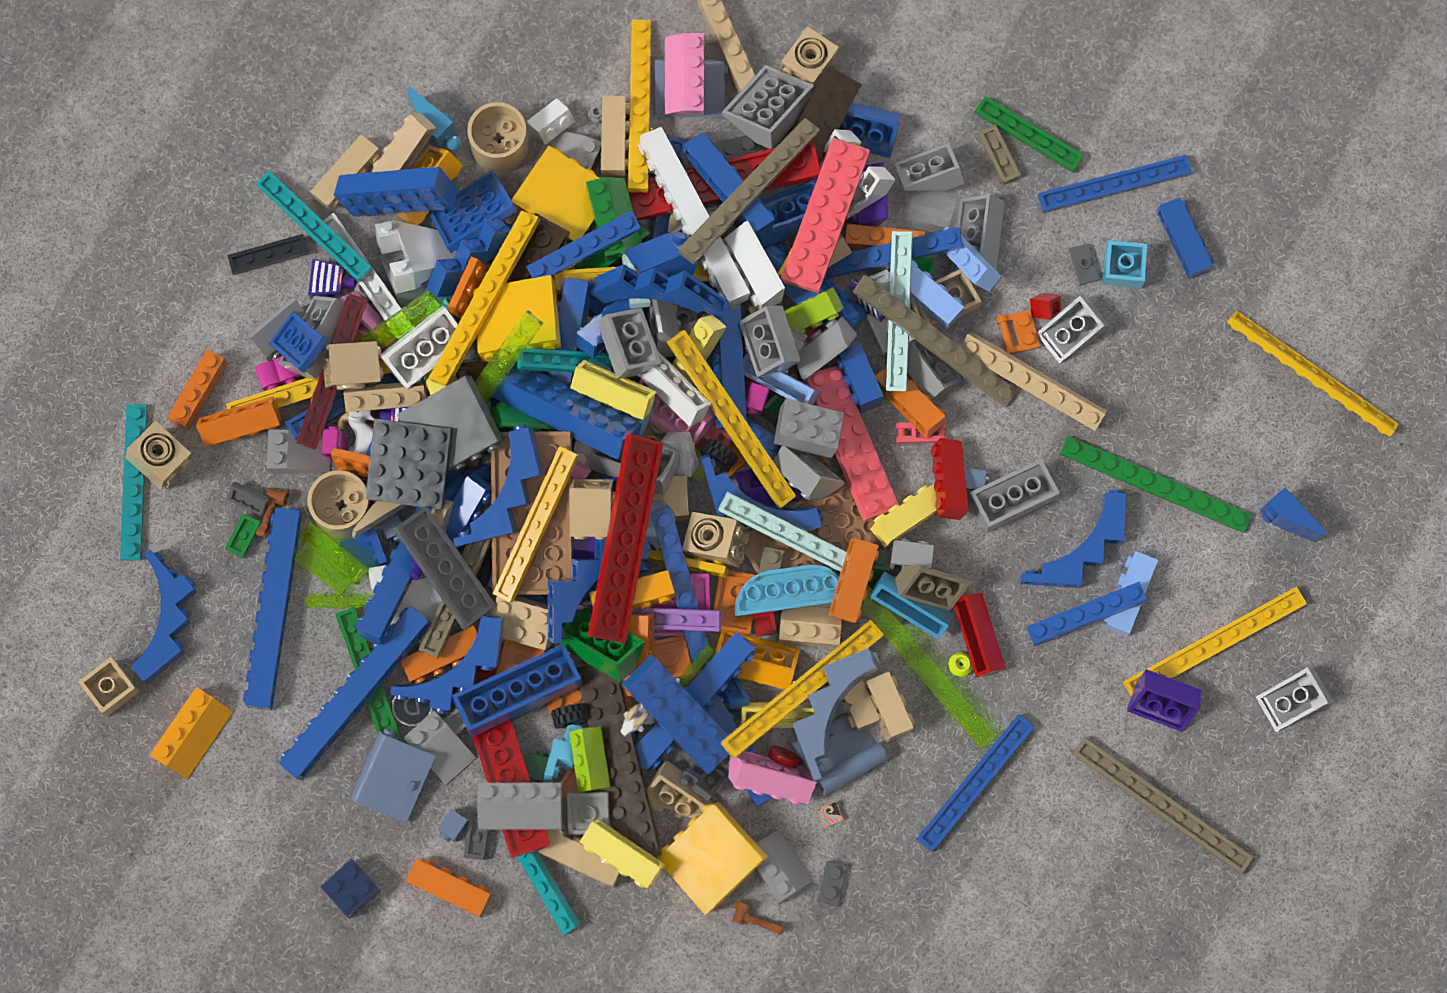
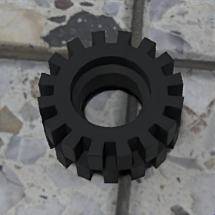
M709 438L700 450L702 456L708 454L710 459L714 458L716 467L724 472H729L738 460V456L730 448H727L725 444H721L720 441L714 438Z
M586 703L561 706V708H556L551 712L554 728L564 729L568 725H581L590 719Z

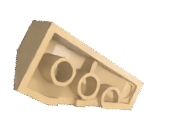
M376 501L352 531V537L360 536L407 505Z
M666 760L646 786L651 807L660 812H663L664 808L675 812L674 817L679 819L681 816H688L692 819L696 816L699 818L703 814L702 809L709 803H714L710 799L707 801L693 791L692 787L694 784L692 782L683 785L680 782L683 771Z

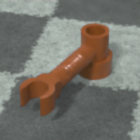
M268 488L266 497L270 499L262 523H260L256 531L258 537L266 539L271 515L274 513L276 505L286 506L287 501H284L285 497L289 498V491Z
M740 901L736 902L733 922L743 925L746 921L779 935L783 934L785 927L751 915V905Z

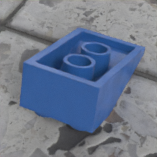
M680 232L666 233L627 249L625 252L638 274L655 267L665 275H676L682 271L694 275L698 262L697 260L692 264L678 253V249L688 240L687 236Z
M1286 488L1282 489L1260 510L1265 522L1272 523L1278 528L1313 542L1319 540L1326 533L1321 525Z

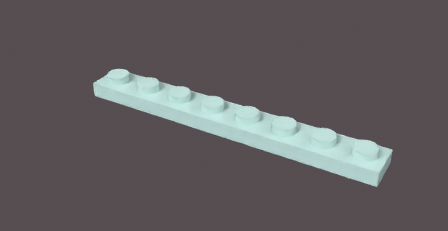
M892 231L890 294L910 308L913 232ZM890 320L888 325L886 391L907 392L909 335Z
M729 492L726 493L718 508L720 512L841 572L847 551Z

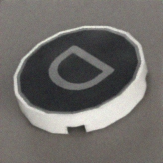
M395 695L392 702L395 718L406 726H417L433 711V708H430V700L426 703L417 702L416 698L408 697V700L396 699Z

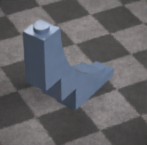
M869 648L824 666L823 668L830 686L808 695L815 714L792 723L812 777L818 783L826 780L824 776L826 774L825 766L822 762L819 763V760L829 757V733L840 703L856 684L879 670L877 665L880 663L879 657L876 652H872Z

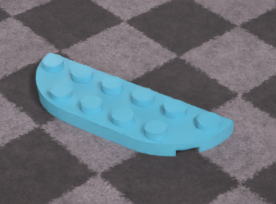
M805 565L761 572L750 578L740 589L735 602V617L832 603L839 576L832 569L820 565Z

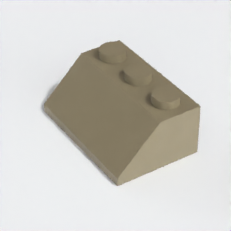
M921 565L904 566L894 580L900 597L947 611L953 608L971 584L970 580Z

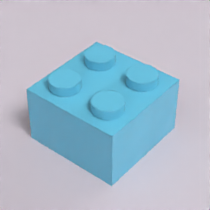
M1108 240L1104 250L1102 285L1142 288L1145 282L1147 244Z

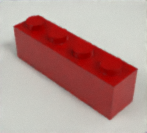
M939 438L931 447V456H933L932 472L935 478L934 491L936 492L935 507L938 511V517L961 520L969 512L962 441Z
M983 593L967 594L960 597L954 608L976 678L990 676L1005 670L1006 667Z

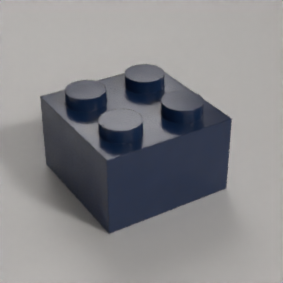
M350 859L320 886L349 919L381 892L353 859Z

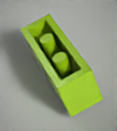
M834 287L784 310L791 333H795L798 336L806 332V327L811 326L813 329L823 324L822 320L825 318L830 321L838 317V312L844 309Z
M601 726L569 731L578 792L609 788L610 783Z

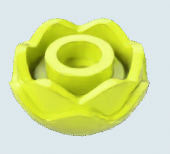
M955 653L948 661L950 672L953 675L966 677L973 670L967 653Z

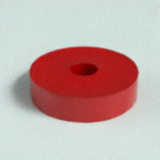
M773 745L768 752L770 759L788 768H797L801 760L797 754L781 746Z

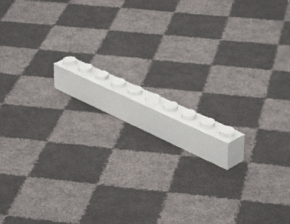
M659 127L641 135L638 148L642 155H646L650 171L655 172L658 186L660 188L663 187L667 203L672 204L676 220H680L683 225V233L690 237L709 218V215L662 127ZM719 237L700 257L699 261L704 271L707 270L709 274L708 279L711 286L716 287L718 294L729 300L728 308H731L749 300L750 291L721 237Z

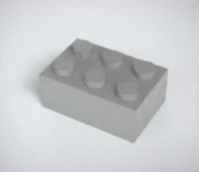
M786 398L780 407L774 444L832 458L838 449L844 413Z

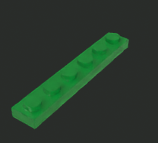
M984 96L974 112L975 115L992 125H996L1000 130L1072 173L1084 156Z

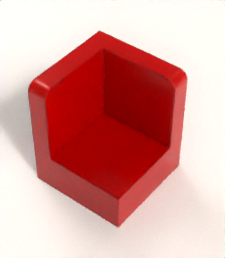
M1040 293L1030 298L1032 317L1052 320L1062 311L1060 295Z
M773 611L753 614L756 637L776 634Z

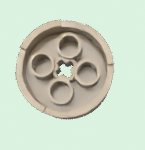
M502 102L485 104L473 113L468 123L467 132L472 154L476 162L489 171L494 170L495 173H505L516 169L524 161L529 151L526 124L521 113L515 107Z
M342 470L327 472L316 479L309 490L307 500L309 511L321 530L327 535L338 539L352 537L353 529L373 506V501L365 499L366 487L356 475ZM345 504L346 508H342V511H340L338 507Z

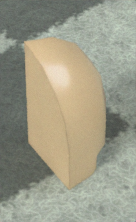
M446 500L444 510L432 509L431 511L444 532L448 525L454 501Z

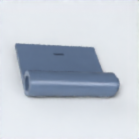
M704 59V115H665V60H655V117H724L722 115V111L725 109L724 75H728V64L724 63V59Z
M848 713L832 722L828 743L829 757L819 760V763L822 762L826 769V774H824L826 780L819 783L816 782L818 789L823 795L829 794L887 760V755L889 754L884 744L874 743L867 729L856 732L855 728H851L847 721ZM797 741L793 744V747L811 774L800 742Z
M384 729V731H379L350 799L367 808L407 823L436 755L399 741L395 737V732Z

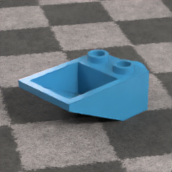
M409 86L407 91L415 113L420 112L437 127L428 141L440 149L447 145L451 151L459 150L462 141L456 136L452 117L447 113H441Z

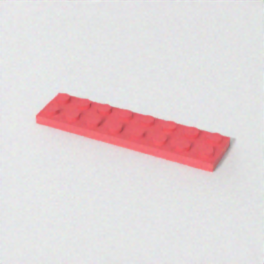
M832 138L782 274L781 282L819 294L868 160L869 149Z
M837 365L814 372L804 382L820 391L814 402L815 406L844 413L838 449L835 455L863 521H867L881 514H889L888 510L898 504L857 405L852 400L851 391L845 384L842 370Z

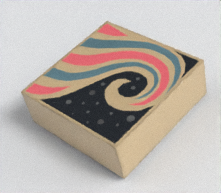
M836 801L817 808L824 828L843 821Z

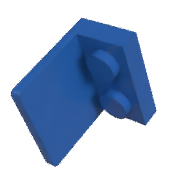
M375 526L356 538L352 537L339 542L351 579L369 574L368 568L389 565Z

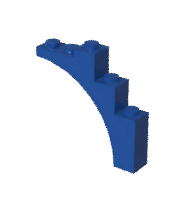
M500 219L485 220L478 239L461 240L454 259L437 260L423 295L427 303L430 305V302L436 297H453L470 258L474 257L485 264L497 256L514 224L506 225Z
M150 549L144 556L152 566L158 580L161 594V613L158 627L151 643L143 655L131 666L146 684L151 682L184 654V651L181 649L184 645L177 637L174 639L173 637L191 623L188 619L190 614L183 606L180 609L178 607L197 593L194 589L196 584L189 576L187 578L182 574L178 576L170 566L166 568L163 565L164 558L158 552L154 554Z
M481 616L479 630L472 647L463 660L451 671L439 678L424 683L412 685L395 684L391 686L390 695H396V699L408 700V697L416 698L417 702L424 703L430 700V708L435 709V712L447 713V710L450 711L453 708L454 701L452 695L455 694V687H458V691H462L475 685L478 665L484 670H493V667L499 666L504 617Z

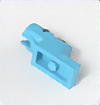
M568 725L562 739H554L543 783H552L553 778L557 779L560 768L565 770L574 769L569 731L583 729L582 726Z

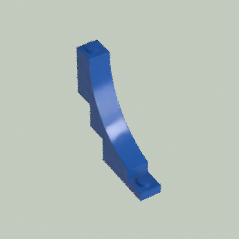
M625 264L595 277L590 291V295L604 304L621 299H652L676 304L697 313L706 310L719 320L725 318L729 300L686 271L668 277L654 267L638 274Z
M526 424L515 426V431L509 432L511 458L505 484L487 511L470 523L471 532L458 533L459 537L453 539L455 547L518 532L512 508L531 503L525 479L544 475L533 427H526Z
M708 454L700 456L714 508L718 516L726 515L720 512L718 508L726 493L729 492L805 531L822 527L820 522L823 521L821 510H817L814 505L802 508H778L763 504L737 488L723 470L714 473V470H717L714 458L710 459ZM744 524L747 529H748V528H752V527H750V526Z
M1109 490V492H1106L1103 496V506L1099 520L1091 535L1078 548L1066 556L1043 563L1040 574H1037V571L1026 570L1020 576V584L1080 588L1082 586L1083 565L1101 566L1103 564L1104 543L1122 544L1124 541L1126 494L1121 493L1119 490Z
M645 538L642 559H648V553L650 552L648 538ZM595 539V558L572 559L571 579L548 580V641L561 643V637L564 636V627L561 623L573 621L576 609L583 596L599 579L606 539Z

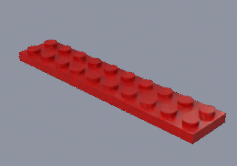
M813 140L764 191L818 178L820 167ZM775 148L726 160L730 166L736 168L739 177L745 180ZM694 167L685 169L703 205L721 201ZM655 177L648 178V192H628L633 212L638 221L673 213L674 208L672 204L667 203L664 196L665 191L663 187L660 188Z
M626 434L588 632L590 637L626 644L663 442Z
M478 665L476 684L495 676L494 667L493 670H484ZM511 720L473 737L487 783H531ZM502 830L511 859L551 846L546 830Z

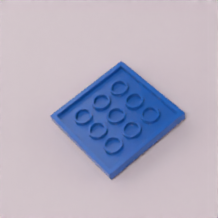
M491 170L457 192L453 209L430 210L429 214L450 253L457 251L461 240L477 239L479 237L485 220H504L511 217L517 209L494 170Z

